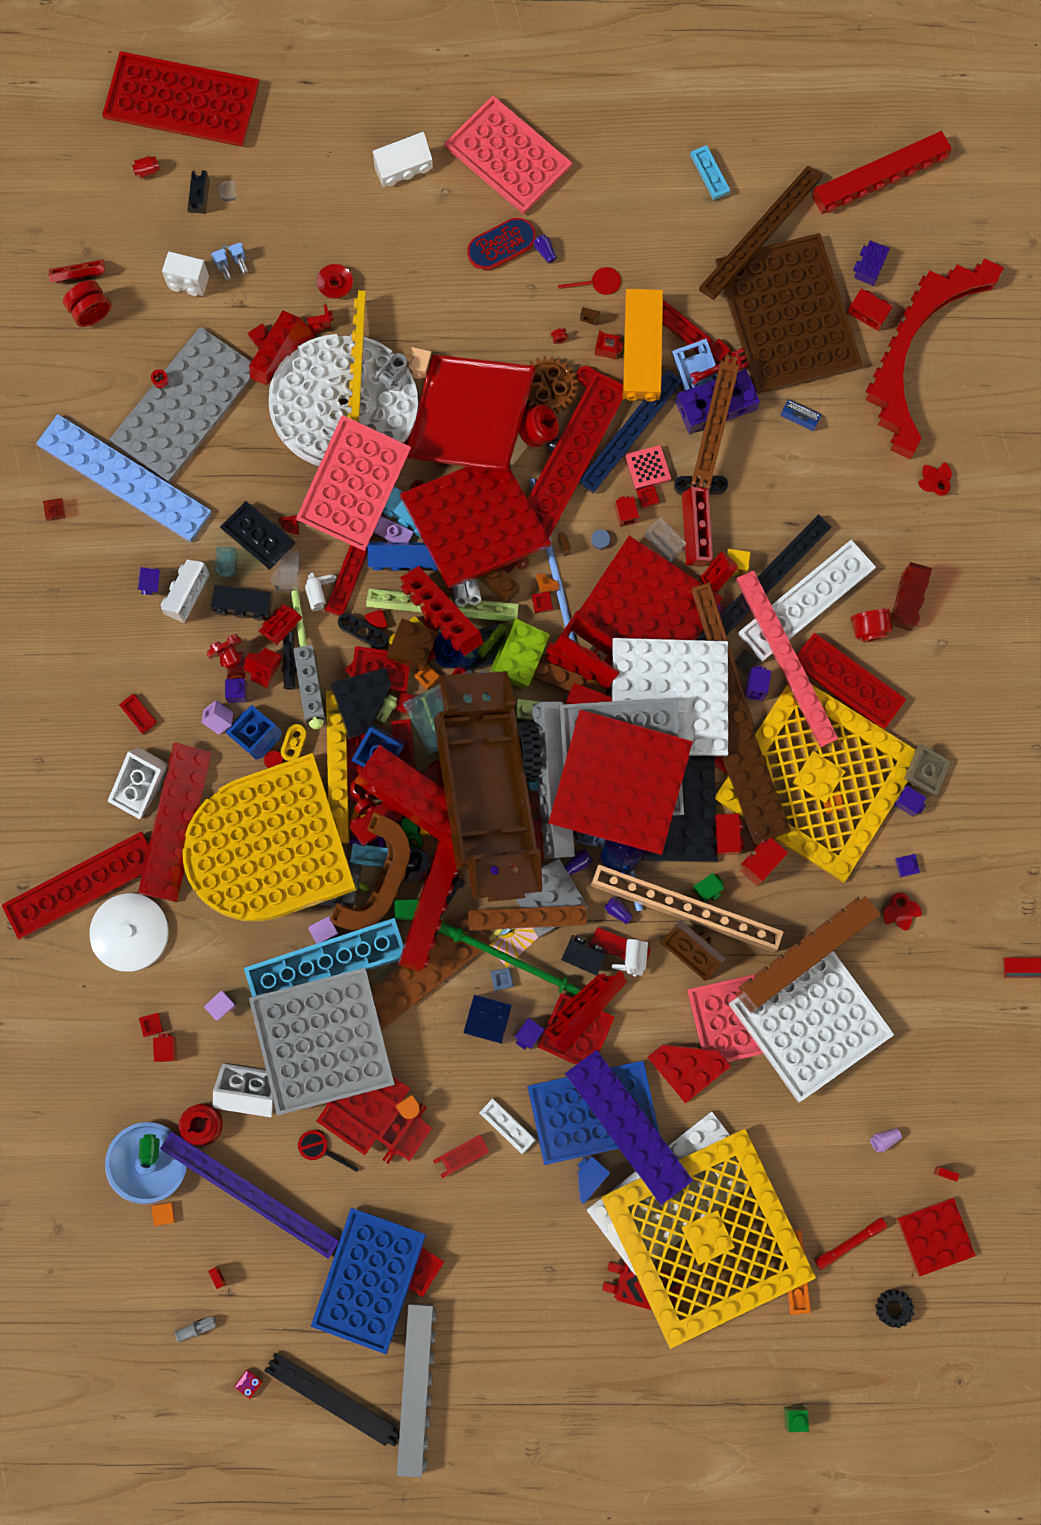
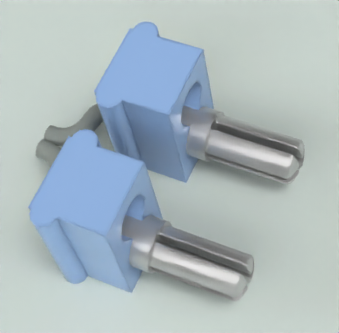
M242 243L232 246L225 244L221 250L212 252L213 262L217 265L218 270H222L225 280L231 279L227 268L229 265L225 247L229 249L231 258H234L235 263L239 264L242 274H245L244 269L248 273L244 262L246 258Z

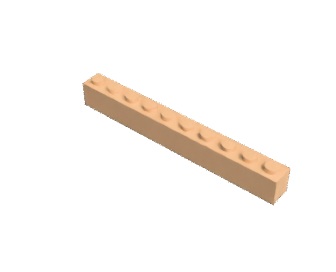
M601 865L597 866L590 885L599 890L771 952L778 950L784 932Z

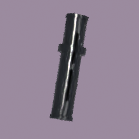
M289 632L283 639V667L281 672L284 676L283 689L286 690L296 688L295 673L297 668L295 667L293 649L294 632Z

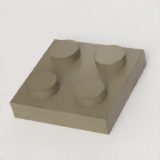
M918 744L904 779L930 795L937 796L951 761L925 745Z

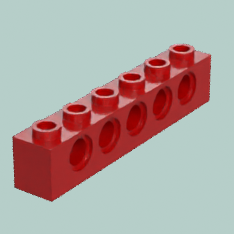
M419 566L400 577L403 593L406 596H410L416 607L419 605L423 615L426 618L429 616L433 626L436 629L440 628L443 637L446 640L450 639L456 651L460 650L465 656L484 644L480 631Z

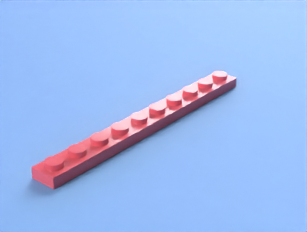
M754 570L738 577L736 581L819 747L821 748L838 740Z

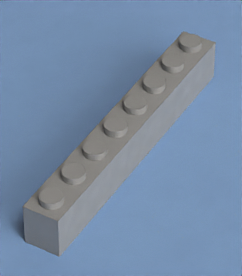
M563 702L533 704L532 710L534 723L538 728L537 733L540 734L539 740L542 743L540 745V749H542V761H540L542 769H540L541 774L538 775V793L540 795L541 832L543 834V853L545 859L575 856L573 830L548 824L563 770L559 705H563Z
M409 1303L397 1476L422 1477V1471L426 1472L427 1458H423L424 1450H428L429 1437H425V1428H429L430 1415H426L427 1407H431V1394H428V1386H432L433 1373H429V1364L434 1363V1352H430L431 1343H435L436 1331L432 1330V1322H436L437 1310L433 1309V1304Z

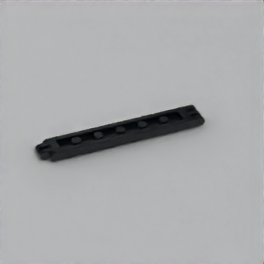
M276 1352L273 1354V1357L279 1360V1362L270 1360L268 1364L275 1369L273 1371L271 1368L266 1367L264 1370L266 1373L382 1445L386 1446L389 1443L394 1447L396 1446L397 1442L391 1438V1436L399 1439L400 1433L395 1431V1425Z

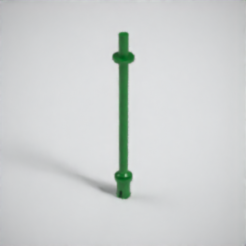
M445 921L441 924L438 933L454 939L453 941L456 943L457 941H463L559 987V993L564 989L577 995L582 990L568 983L567 976L563 980L466 935L461 927L458 929Z

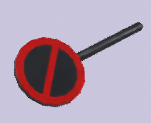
M310 1130L303 1133L299 1138L298 1150L305 1159L317 1160L325 1154L355 1172L359 1171L357 1167L326 1151L327 1140L321 1132Z

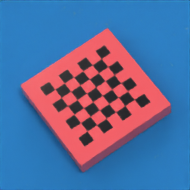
M661 445L625 454L635 491L671 481Z

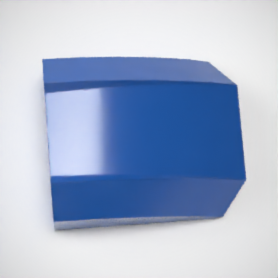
M251 705L232 723L225 733L257 760L264 758V755L277 741H280L282 731Z

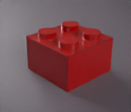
M771 837L767 841L763 839L754 849L755 855L750 853L741 863L743 868L740 871L756 886L788 854Z

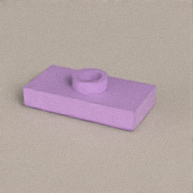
M381 516L373 534L388 542H410L414 532Z

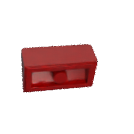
M721 551L700 578L704 584L710 583L713 592H718L737 570L738 565L726 553Z

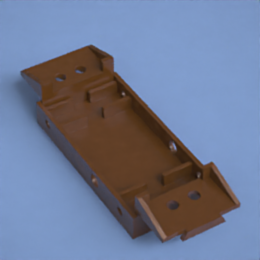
M507 671L440 675L439 680L444 711L439 712L435 716L434 725L456 870H469L473 899L489 897L487 898L488 902L526 898L525 893L542 892L540 849L537 850L514 710L516 700ZM487 693L490 696V701H484L482 695ZM464 695H469L472 701L470 703L465 702ZM516 865L518 871L516 873H512L509 869V866ZM496 866L499 869V873L497 875L492 874L490 871L491 867Z

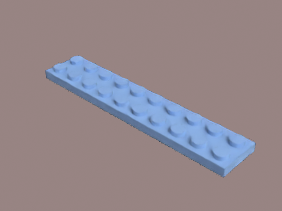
M58 414L36 443L41 449L190 543L212 513L210 509Z

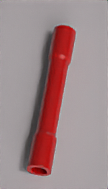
M882 1217L878 1218L859 1233L814 1260L820 1270L824 1269L865 1240L874 1237L888 1228Z

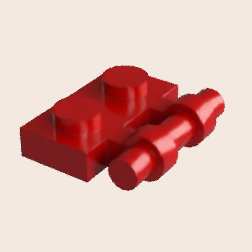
M285 604L279 609L276 608L272 617L268 621L265 620L258 631L275 645H278L302 619L298 612L289 606L287 607Z

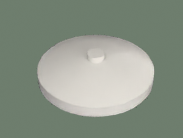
M121 894L107 900L96 911L90 925V942L96 956L105 965L122 972L143 970L155 963L163 954L169 939V924L165 913L153 900L139 894Z

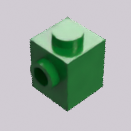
M712 873L695 884L692 889L701 902L705 903L709 899L713 902L722 896L720 892L724 889L722 886L724 882L719 875L715 876Z

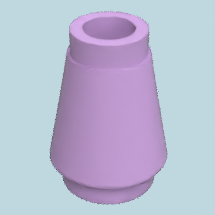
M895 1128L874 1134L870 1141L874 1150L879 1153L885 1152L902 1139L899 1130Z

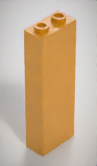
M626 289L623 399L629 401L644 399L650 402L660 400L663 290Z

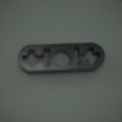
M693 476L678 477L674 483L675 492L682 495L684 491L691 488V486H685V489H681V486L678 485H680V482H684V485H690ZM713 476L709 495L725 493L728 488V480L724 476ZM718 481L723 485L721 489L716 485Z
M344 613L339 616L338 626L343 632L375 649L382 650L388 645V638L384 632L351 614ZM350 619V624L355 626L354 632H352L353 628L350 625L344 627L342 621ZM366 627L368 634L360 636L357 633L358 629ZM372 631L374 632L373 636L378 639L382 637L384 643L377 645L376 640L371 637Z

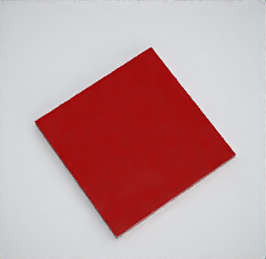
M432 354L418 403L416 421L406 444L412 447L407 459L508 472L535 375V366Z

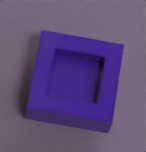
M915 854L895 859L900 878L920 873Z

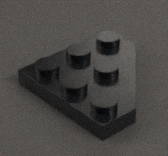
M386 668L330 684L348 739L366 734L391 687Z

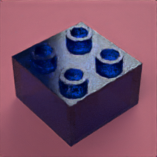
M474 995L463 1034L502 1045L512 1005Z

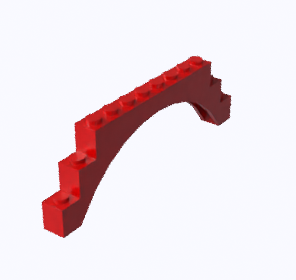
M984 258L981 264L977 263L974 271L957 264L954 270H949L946 277L929 270L927 276H922L918 284L921 288L919 291L915 290L911 298L913 304L911 307L907 306L903 314L906 318L904 322L900 321L896 331L899 333L897 337H892L888 345L891 349L889 353L885 351L880 361L883 365L881 368L877 367L873 375L876 378L874 384L870 382L865 392L868 394L866 401L882 408L878 415V418H880L878 425L894 433L890 441L893 444L891 451L911 459L922 438L910 416L904 393L903 374L905 360L913 337L918 329L935 312L950 302L967 295L993 290L1004 267Z

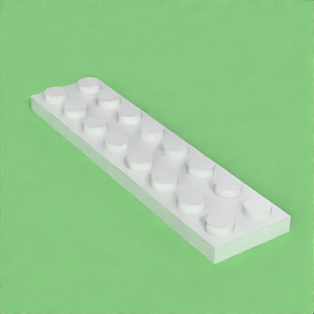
M852 540L771 605L789 640L875 570L876 566ZM756 619L738 632V635L762 662L773 654Z

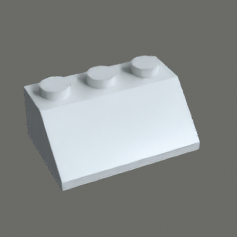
M424 132L373 151L375 171L383 187L393 186L401 180L411 179L414 175L427 173L433 168L432 157Z
M186 560L185 564L180 566L178 570L179 576L176 581L174 580L171 583L170 593L168 597H164L161 603V610L165 615L185 623L210 575L203 562Z
M222 1063L213 1090L212 1108L272 1117L275 1105L266 1070Z

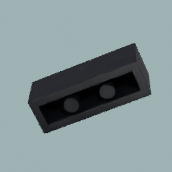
M215 585L211 608L215 614L221 616L234 614L237 618L248 616L253 617L254 620L264 621V619H270L273 596L270 592Z

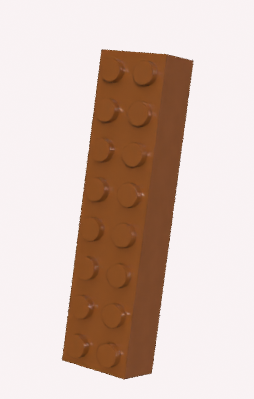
M866 896L861 900L859 897L855 898L845 907L846 911L842 908L830 918L831 922L826 920L815 929L816 934L813 931L799 941L801 945L798 943L794 944L784 953L785 957L781 954L769 964L771 968L765 966L754 975L755 980L749 978L738 987L740 991L736 995L750 1014L881 914Z

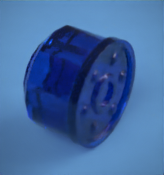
M605 839L601 859L608 868L621 873H628L637 867L645 850Z

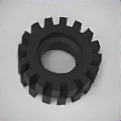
M885 1290L886 1292H882L880 1294L881 1297L876 1300L878 1301L877 1305L875 1304L877 1316H879L880 1321L892 1328L905 1327L907 1322H911V1316H914L913 1309L915 1308L912 1305V1299L900 1290ZM894 1300L899 1301L902 1305L901 1314L895 1317L891 1316L887 1310L888 1304Z

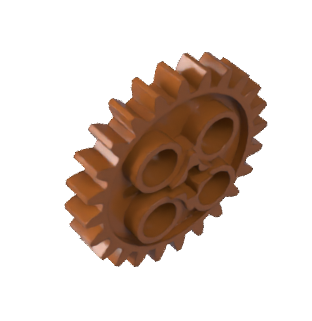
M544 356L543 361L536 358V364L530 361V366H535L536 368L533 379L537 378L540 382H532L527 404L530 403L529 409L538 405H546L552 411L555 410L560 414V408L566 410V404L572 405L571 399L576 398L574 393H577L578 390L575 387L578 385V380H574L576 373L571 374L572 367L566 368L567 362L560 364V358L555 362L553 356H551L550 361H547L546 356ZM541 372L545 373L548 386H551V393L555 400H552L549 388L547 385H545V378L543 377ZM555 372L557 376L551 377L549 373ZM561 388L564 392L558 393L555 390ZM540 395H546L547 398H546V399H540L538 396H540Z

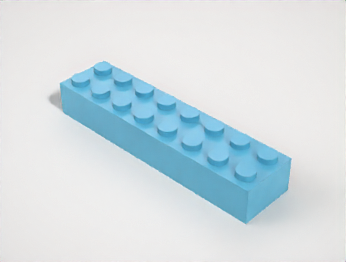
M393 918L245 967L244 971L252 997L362 968H366V971L399 961L404 944L396 920Z

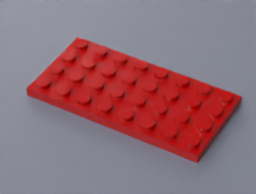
M120 51L102 116L103 119L243 147L260 81L256 78Z

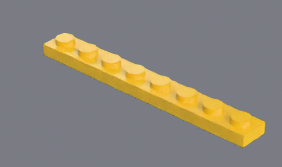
M358 290V298H354V309H357V314H353V325H356V330H352V341H355V347H351V358H354V363L350 364V374L354 375L353 380L350 379L349 391H353L352 396H349L348 408H352L351 413H348V418L358 423L360 417L366 291Z
M326 691L328 801L342 844H348L347 734L333 692Z

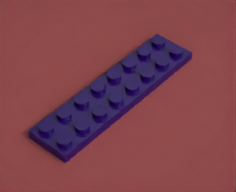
M597 1050L565 1073L660 1205L693 1181Z

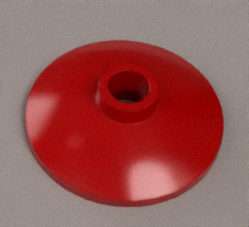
M330 264L320 270L316 283L322 295L331 299H339L346 296L352 289L353 277L345 266ZM334 282L338 283L337 286H333L332 284Z

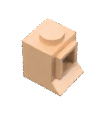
M411 347L412 355L409 362V371L413 378L425 379L431 361V351Z

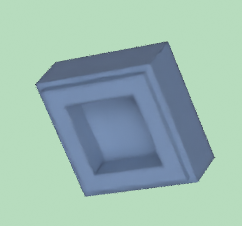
M510 968L491 971L494 991L514 987Z

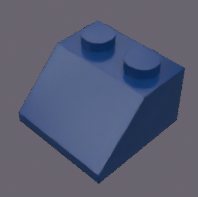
M372 724L354 754L352 761L364 767L379 745L398 757L405 742Z
M584 1156L577 1165L579 1167L577 1170L579 1200L583 1204L610 1174L592 1156L588 1158Z

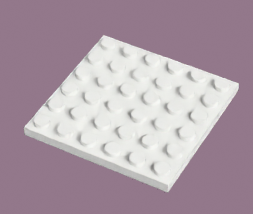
M613 638L612 667L620 673L612 682V702L677 698L679 738L693 741L689 755L728 756V641Z
M834 951L751 1014L739 998L729 1003V1006L798 1103L894 1035Z

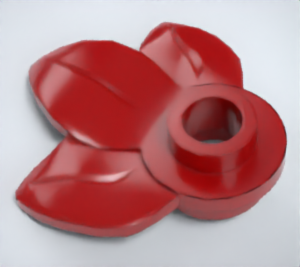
M944 462L938 470L932 466L924 465L922 469L924 479L918 481L920 488L926 492H934L939 496L948 494L951 489L949 481L952 477L949 465ZM938 485H942L944 489H939Z
M898 892L890 898V905L884 909L883 919L886 925L895 921L899 928L907 931L912 924V917H919L922 915L918 903L909 900L906 894ZM897 899H901V900H902V905H901V906L897 905V903H896V900H897Z

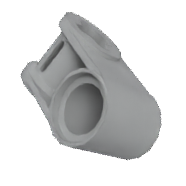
M401 353L394 354L377 371L374 379L381 381L387 386L388 390H392L407 372L406 357Z

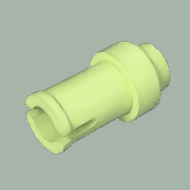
M388 695L384 699L375 719L385 724L391 711L395 710L398 699Z

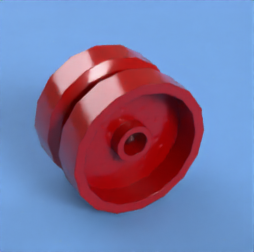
M86 280L75 285L63 298L64 306L80 327H88L98 323L107 316L112 307L111 302L103 294L99 284L94 280Z

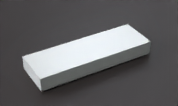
M493 1098L479 1112L521 1154L536 1140Z

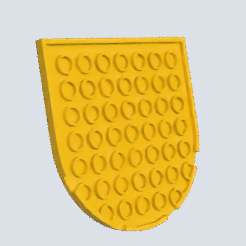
M313 753L250 774L222 786L210 799L207 798L202 803L188 825L183 849V864L188 881L199 898L207 906L229 918L241 921L272 920L356 891Z

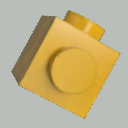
M728 549L726 554L738 565L737 570L732 576L747 574L750 552Z

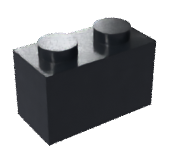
M572 935L561 960L597 976L608 950L600 943L594 942L593 944L588 942L584 936Z

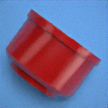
M538 405L524 411L519 429V435L524 443L536 448L556 438L559 431V423L556 414L551 408L546 405Z
M887 608L870 610L850 617L855 638L862 640L863 643L885 639L893 631L890 609Z
M196 1104L187 1108L179 1120L181 1136L187 1142L196 1146H206L218 1139L223 1129V1119L220 1112L209 1104Z

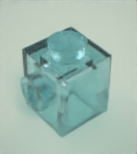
M216 547L215 570L220 576L230 577L237 574L238 553L235 547Z

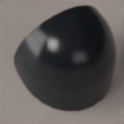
M410 848L409 861L404 878L405 882L421 880L429 873L431 858L425 851L418 848Z

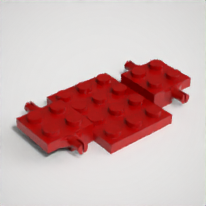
M394 1076L395 1085L327 1102V1106L316 1120L317 1123L364 1156L376 1139L389 1149L382 1159L387 1164L390 1163L395 1154L404 1157L410 1162L432 1130V1127L421 1118L426 1108H428L425 1105L422 1108V1103L419 1105V1113L415 1118L406 1119L400 1114L396 1105L404 1100L411 1088Z

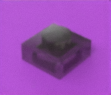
M744 649L734 662L736 668L748 676L750 670L760 660Z

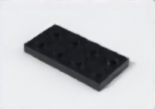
M247 501L220 526L222 531L268 570L296 544L292 538Z

